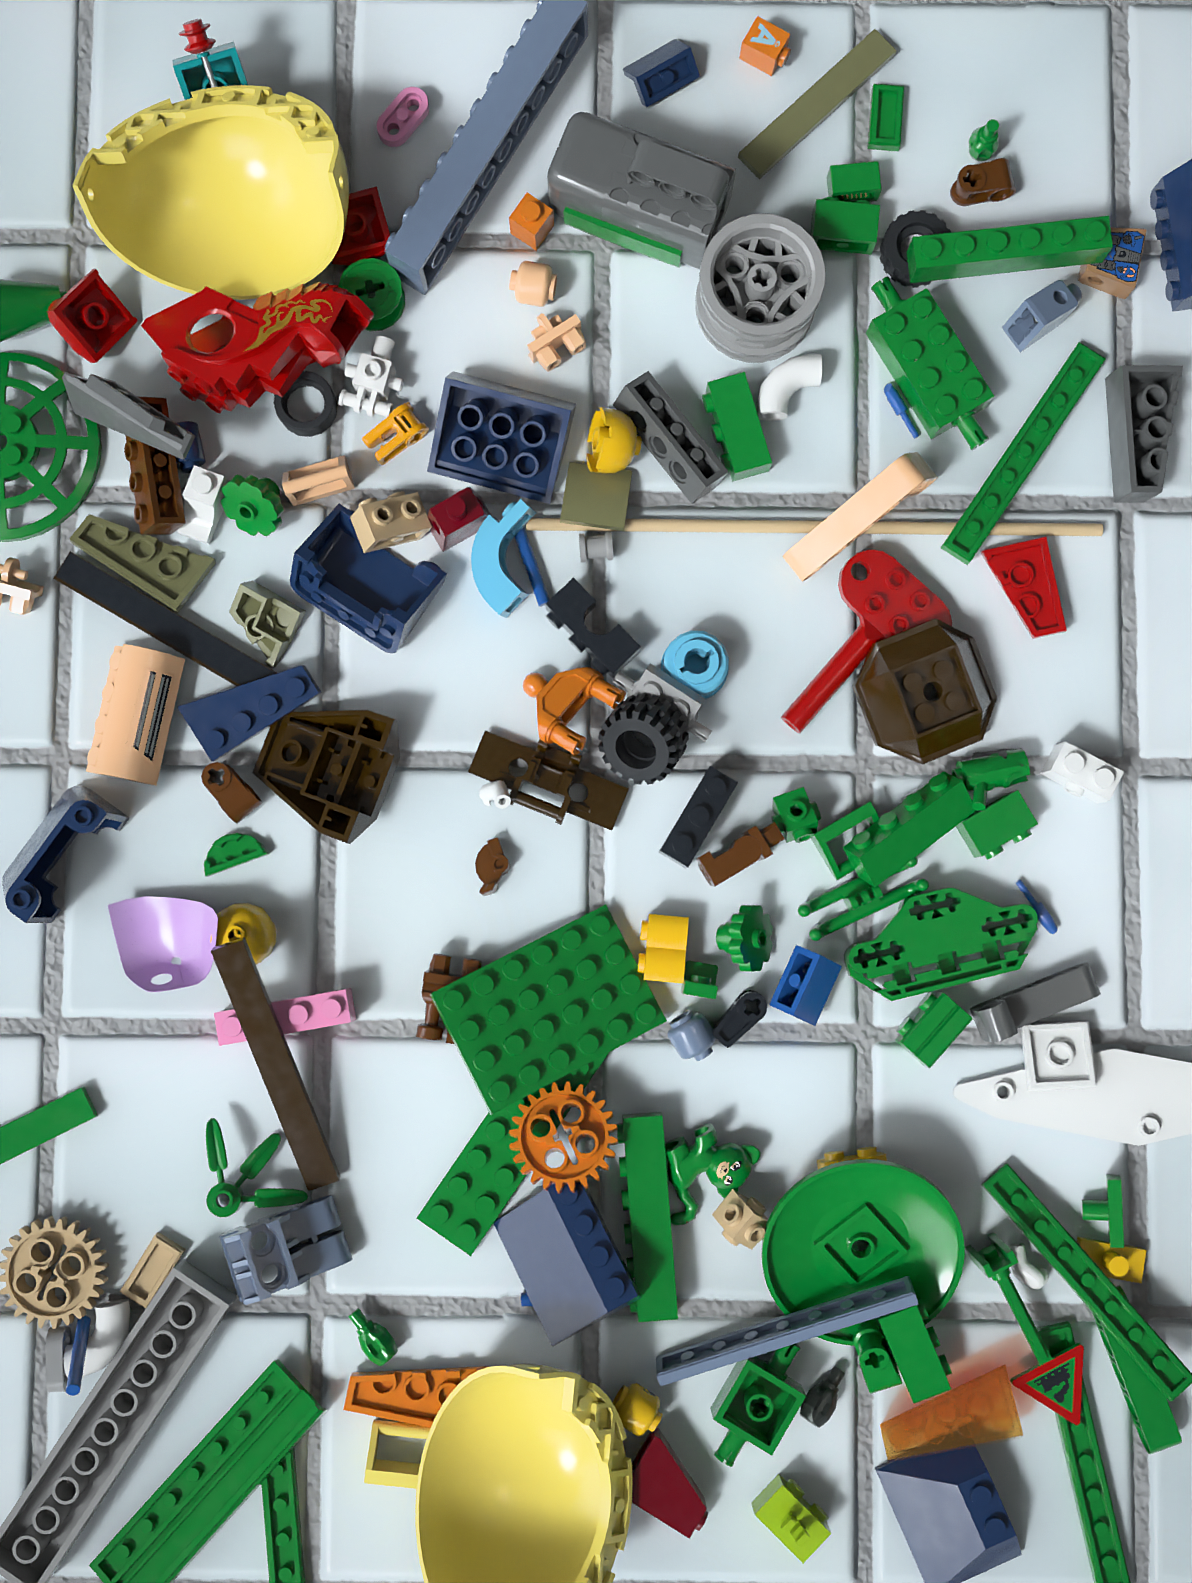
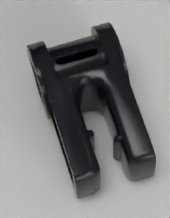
M746 990L739 994L712 1027L713 1035L725 1047H731L765 1016L767 1003L764 997L754 990ZM747 998L751 1001H754L756 998L758 999L756 1006L759 1009L757 1012L754 1013L751 1010L747 1013L744 1012L746 1009L744 1001Z

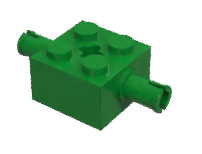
M795 1343L775 1350L769 1361H762L755 1356L736 1362L710 1407L713 1420L729 1429L719 1448L714 1453V1456L722 1463L724 1459L726 1460L725 1465L730 1467L734 1465V1461L746 1441L771 1456L773 1455L806 1397L802 1385L786 1374L794 1357L801 1349L798 1344ZM760 1397L763 1398V1404L757 1402L754 1406L752 1405V1400H758Z

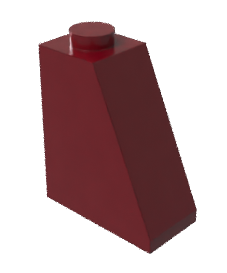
M656 1428L653 1432L650 1431L632 1461V1503L690 1539L695 1529L697 1531L701 1530L708 1517L705 1497L660 1429Z

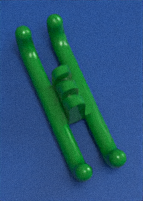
M917 857L912 859L910 862H908L906 865L900 868L893 875L898 874L909 868L915 867L918 863ZM858 877L801 904L798 907V914L801 917H807L837 901L844 900L849 911L810 930V939L819 941L821 938L905 898L926 891L929 888V882L924 878L917 879L883 894L879 886L873 887Z

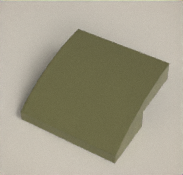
M569 462L560 523L624 531L632 471L622 470L616 473L602 474L590 472L587 464Z

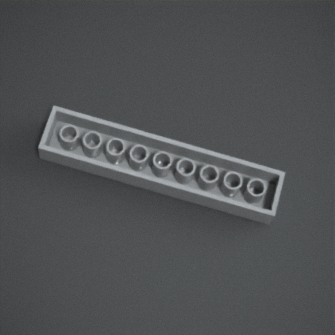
M184 1259L173 1267L0 1526L1 1576L11 1583L49 1582L238 1297L236 1294Z

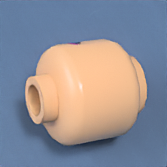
M523 261L518 271L512 270L509 290L515 291V298L521 304L544 307L548 300H554L557 274H553L552 268L548 264Z

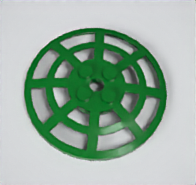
M0 352V436L4 435L7 438L6 446L0 450V542L22 541L42 535L68 519L89 494L95 483L101 460L102 443L99 424L84 418L88 437L67 435L63 416L53 400L66 392L62 379L64 372L40 358L22 353ZM10 361H20L37 366L52 374L58 380L42 391L26 381L8 377ZM7 387L23 390L35 397L21 410L5 404ZM44 407L53 420L56 435L39 434L31 420ZM40 448H56L52 464L47 473L42 476L33 467L38 458ZM67 449L88 450L82 476L73 492L66 498L52 484L56 481L63 468ZM23 475L34 485L31 489L20 495L10 498L5 496V482L16 480ZM42 494L57 507L51 514L32 524L8 529L6 509L26 505Z

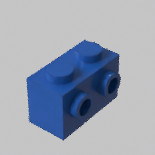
M796 945L769 1005L816 1026L842 966L822 955Z

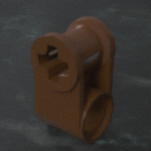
M1006 158L964 166L959 171L957 180L950 189L952 201L959 206L999 202L1016 193L1010 163Z
M214 762L203 769L201 778L204 786L218 801L222 810L236 824L263 803L256 792L243 781L230 765ZM216 771L225 772L222 776L223 784L214 783L217 778L214 774Z

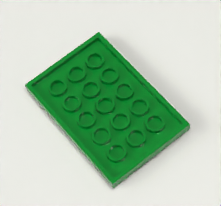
M606 904L430 994L490 1115L497 1113L667 1021L646 980H643V974L637 973L638 965Z

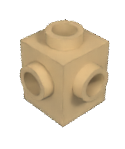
M732 1189L712 1214L724 1229L722 1235L734 1246H738L740 1243L751 1250L764 1238L765 1227L768 1221L764 1213L767 1209L754 1197L749 1199Z

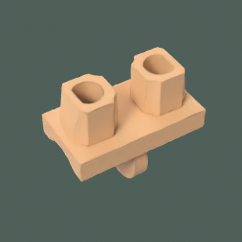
M541 313L536 317L539 327L531 331L535 340L527 345L530 351L528 356L532 362L538 361L549 372L561 363V358L555 349L565 344L571 355H576L586 348V341L581 332V321L576 314L562 322L559 315L548 320Z
M9 557L4 565L0 564V605L3 593L11 595L9 610L25 615L31 612L34 598L42 596L44 586L26 582L28 571L20 569V561L18 559Z

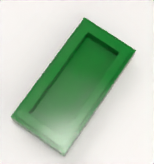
M873 84L871 89L867 149L899 151L901 146L904 86Z

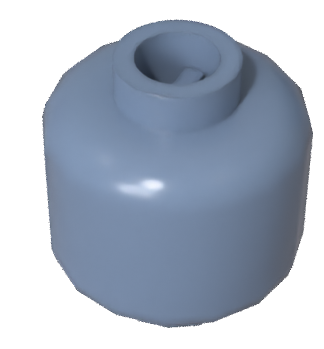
M688 1010L678 1015L669 1023L671 1028L668 1031V1038L682 1059L694 1057L696 1061H700L713 1052L711 1046L716 1041V1037L713 1035V1028L702 1013H693L692 1010Z

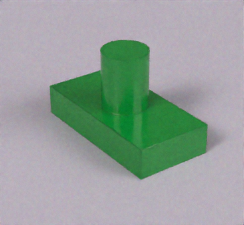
M1106 1174L1107 1200H1082V1219L1108 1221L1110 1248H1124L1120 1175Z

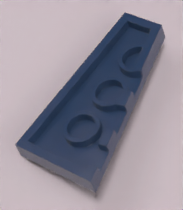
M300 665L178 706L177 708L211 762H214L322 692L306 666Z

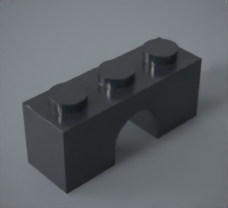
M574 577L545 604L546 610L549 612L546 615L549 622L558 630L563 627L571 635L568 638L569 642L580 653L585 650L593 658L590 662L592 666L601 672L603 676L608 673L614 678L619 671L640 653L641 646L620 624L609 633L603 635L594 634L587 629L584 621L586 616L596 607V600Z
M709 766L664 841L659 853L680 866L688 868L738 782Z

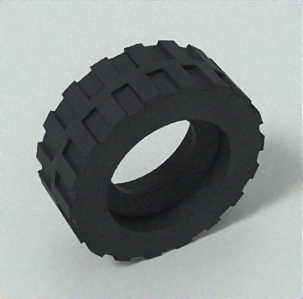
M912 210L908 211L907 214L899 215L895 221L891 222L882 239L879 252H881L880 262L884 266L883 270L891 276L894 282L897 281L902 286H912V288H918L921 285L926 286L931 283V281L910 283L908 261L901 253V244L906 237L914 234L924 236L951 233L943 219L940 220L934 213H926L924 210L914 212Z

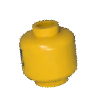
M633 1383L628 1387L623 1385L612 1402L620 1416L623 1427L636 1436L643 1435L647 1430L653 1432L663 1415L659 1412V1397L637 1383Z

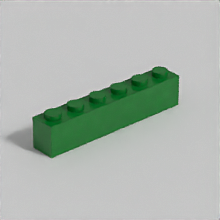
M1109 216L915 236L912 237L907 250L910 283L1102 263L1113 248Z
M662 1112L623 1114V1123H617L618 1144L624 1143L625 1157H619L620 1177H627L628 1190H621L623 1211L629 1210L630 1224H624L625 1245L632 1244L633 1257L626 1258L627 1268L642 1296L641 1299L630 1304V1312H637L638 1322L678 1319L663 1115Z

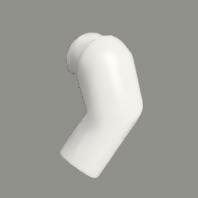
M498 780L487 783L480 789L479 795L485 805L491 806L490 802L494 800L496 807L501 809L510 805L511 799L504 781Z
M1015 1243L1008 1245L1019 1262L1011 1266L1014 1277L1030 1288L1040 1289L1049 1280L1048 1273L1044 1268L1034 1267L1027 1262L1025 1244Z

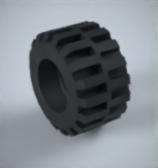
M639 694L637 698L632 695L627 697L625 701L622 700L604 722L598 739L601 740L598 745L599 752L605 753L602 757L605 764L610 763L612 766L610 770L614 774L619 772L622 774V779L626 781L629 778L633 779L634 784L641 785L645 781L649 785L654 784L656 780L660 782L665 779L687 748L686 743L689 740V733L684 732L687 728L686 721L679 719L682 715L678 709L674 711L670 708L672 703L667 700L663 703L659 701L660 697L652 695L651 698H648L647 694ZM632 731H638L648 736L655 748L640 743Z

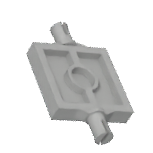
M651 663L643 675L636 681L630 679L621 671L616 674L612 683L627 691V697L634 695L637 698L639 694H647L648 698H651L652 695L659 696V701L663 703L666 700L672 703L670 708L674 711L678 709L682 714L679 719L686 721L687 728L684 732H691L706 742L712 730L696 721L698 710L705 701L704 697Z

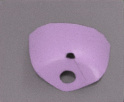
M150 896L125 899L108 905L123 969L126 976L141 989L147 992L169 991L197 985L207 977L214 961L211 950L213 947H216L218 916L213 908L202 902L187 899ZM179 957L181 964H172V959ZM160 974L172 976V980L165 984L157 985L151 982L153 977Z

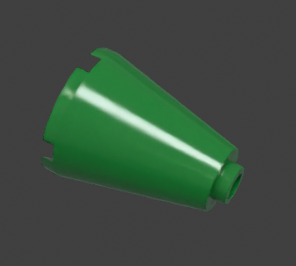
M0 279V342L50 324L47 313L50 304L54 300L62 298L67 291H60L59 285Z

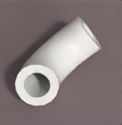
M821 354L791 357L771 370L760 386L756 403V411L760 420L777 421L787 418L789 399L795 391L805 387H820L822 379Z
M129 1299L112 1300L95 1306L96 1327L93 1334L88 1338L82 1377L104 1369L127 1338L130 1327ZM73 1344L67 1345L64 1351V1369L67 1378Z

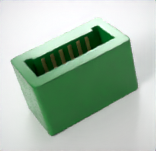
M878 161L831 165L826 177L828 197H835L844 202H854L857 200L874 202L878 200L882 191Z

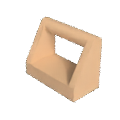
M345 455L284 472L282 476L283 490L293 506L355 489Z

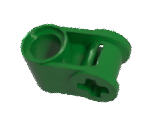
M870 1325L859 1328L854 1333L853 1342L859 1355V1364L869 1393L873 1394L902 1384L893 1355L889 1352L880 1329Z

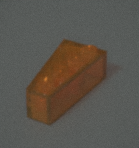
M1005 1364L880 1424L887 1462L1020 1439L1023 1436Z

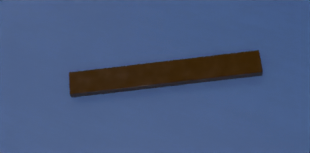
M245 937L213 947L211 954L307 1190L311 1191L338 1182L341 1175Z

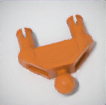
M591 667L576 668L556 673L549 682L543 674L537 672L530 673L523 681L525 693L537 699V721L540 740L547 744L556 743L574 756L580 753L576 747L583 750L586 744V737L566 727L568 722L589 698L595 697L615 709L618 706L616 702L624 701L626 695L624 690L605 681L601 672Z

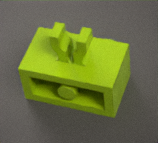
M778 1474L751 1502L753 1512L804 1564L831 1535L827 1523L829 1517L818 1504L814 1502L810 1505L803 1498L804 1491L793 1479L790 1478L786 1481Z

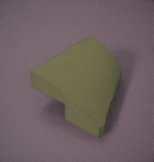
M253 580L240 583L229 610L237 624L244 627L246 636L252 645L257 643L267 657L265 663L271 668L276 667L280 662L306 610Z

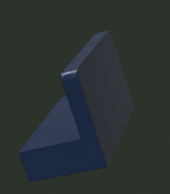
M677 39L668 42L623 68L624 75L634 81L640 101L645 107L652 105L700 77L691 47Z

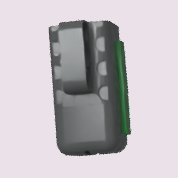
M578 112L569 119L559 147H557L548 169L549 205L554 213L564 218L565 225L680 268L682 263L700 270L705 249L713 236L719 231L732 195L736 169L591 113Z

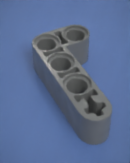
M1082 963L971 1007L970 1012L981 1039L994 1043L1016 1035L1018 1028L1091 1000L1101 993L1089 964Z

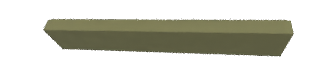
M874 29L739 152L738 158L760 180L895 56L897 50Z

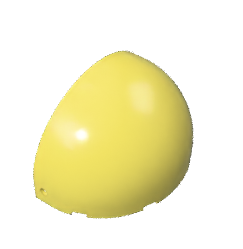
M253 85L213 87L192 91L191 95L193 98L174 104L171 103L169 98L147 107L110 130L106 134L108 141L100 149L92 148L85 156L72 186L91 227L106 246L121 260L147 277L191 294H196L207 286L234 300L257 299L271 291L276 295L287 288L292 290L314 279L328 266L339 249L345 229L349 204L348 172L344 153L332 121L323 109L314 102L292 92H288L286 96L275 94L272 92L271 87Z
M534 1364L487 1367L469 1375L449 1394L434 1419L419 1467L416 1488L415 1526L419 1561L424 1583L613 1582L616 1574L612 1573L611 1570L618 1549L624 1551L630 1523L633 1486L631 1458L625 1455L623 1441L627 1436L620 1416L610 1398L595 1383L588 1382L579 1374Z

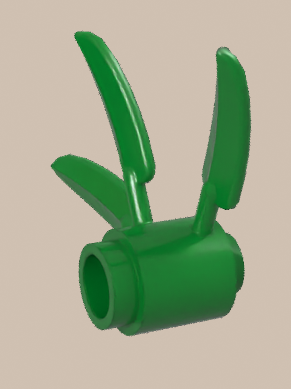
M215 1118L208 1120L206 1124L208 1165L210 1171L217 1172L218 1184L210 1189L206 1199L207 1207L213 1215L228 1217L239 1211L243 1202H254L257 1208L295 1205L307 1200L308 1194L303 1190L264 1188L257 1189L254 1195H244L240 1187L247 1178L253 1180L267 1164L281 1142V1135L279 1133L271 1134L250 1154L239 1169L242 1175L235 1183L225 1182L223 1170L228 1167L222 1131ZM222 1193L227 1194L230 1199L229 1204L225 1207L221 1206L218 1201V1196Z

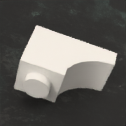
M195 465L193 466L182 494L184 496L183 508L186 524L177 530L179 534L210 545L224 510L220 501L224 497L222 487L228 482L225 476Z

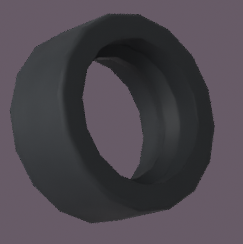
M303 371L283 397L274 394L273 404L278 418L287 430L298 436L312 437L322 434L331 427L336 418L338 404L335 394L328 382L314 372ZM306 386L314 387L323 395L325 401L324 409L314 420L299 422L288 412V399L299 388Z

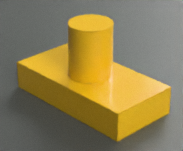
M1077 1236L1076 1242L1108 1278L1142 1284L1146 1257L1145 1249L1124 1245V1248H1110V1244L1107 1241Z

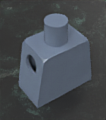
M1057 280L1027 298L1002 326V329L1020 353L1062 324L1078 307V301L1082 298L1080 288L1073 283L1066 286L1063 281ZM1033 316L1038 321L1036 324L1034 323Z

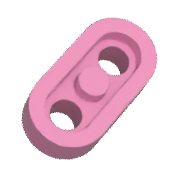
M417 87L403 89L379 117L377 131L380 140L385 145L390 147L403 145L427 117L429 103L427 95L423 90ZM412 105L419 107L416 111L409 110V107ZM392 129L399 130L396 135L389 134Z

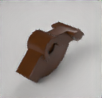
M498 837L488 840V844L482 847L476 857V873L484 883L479 891L482 896L494 894L502 876L510 870V862L504 855Z

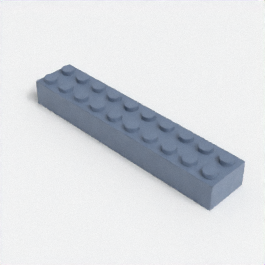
M539 0L536 7L537 12L533 18H528L524 22L518 42L515 46L511 45L507 49L501 69L498 73L495 71L490 76L482 99L477 98L470 110V118L465 126L460 125L453 137V145L448 153L444 151L436 164V172L431 179L427 178L423 182L419 191V199L414 206L410 205L406 209L402 218V226L397 233L393 232L386 242L385 252L389 265L396 270L401 282L423 295H426L588 37L587 1Z

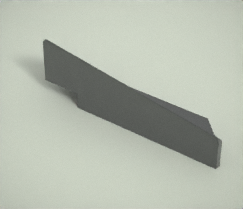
M64 372L62 379L75 414L180 459L186 458L195 438V435L115 381L90 374L87 379Z

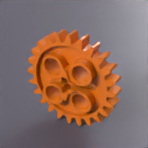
M554 1082L552 1083V1092L547 1093L544 1088L539 1089L540 1098L537 1099L531 1094L528 1095L531 1103L529 1107L519 1104L518 1107L524 1114L523 1117H512L513 1122L519 1126V1129L509 1130L510 1136L518 1138V1141L511 1143L509 1147L511 1150L520 1151L513 1160L515 1163L525 1162L520 1172L526 1175L532 1171L533 1175L530 1181L533 1185L540 1179H543V1189L545 1191L554 1183L558 1194H561L563 1186L568 1184L571 1192L575 1193L577 1182H580L587 1189V1178L589 1176L597 1181L600 1180L596 1171L598 1168L609 1170V1166L604 1159L605 1157L615 1158L616 1155L608 1147L618 1144V1139L609 1136V1134L618 1129L617 1124H607L614 1116L613 1112L607 1111L602 1113L606 1106V1101L603 1099L594 1103L596 1097L594 1090L585 1096L582 1084L574 1092L571 1089L570 1082H566L564 1090L559 1091L557 1084ZM570 1107H576L581 1111L579 1119L572 1123L563 1119L565 1110ZM551 1110L556 1112L565 1133H572L568 1136V1139L578 1159L576 1165L572 1164L562 1141H556L559 1139V1134L549 1113ZM538 1122L549 1123L550 1131L546 1136L536 1137L533 1135V1128ZM589 1137L595 1141V1147L591 1152L581 1153L577 1150V1143L582 1138ZM553 1152H560L565 1157L563 1164L558 1168H550L546 1163L548 1156Z

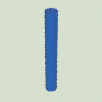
M523 527L514 537L538 606L542 607L545 606L550 598L525 527Z
M86 1315L81 1319L78 1318L66 1386V1393L71 1396L79 1394L81 1389L91 1319Z

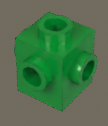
M804 787L773 797L772 809L775 815L771 816L772 823H776L780 832L783 833L786 843L794 840L796 843H800L812 838L814 833L817 832L818 820H821V814L816 802L809 801Z

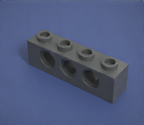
M647 371L625 385L613 406L631 418L636 426L637 436L641 437L644 445L690 503H695L715 489L727 475L728 470L651 373Z

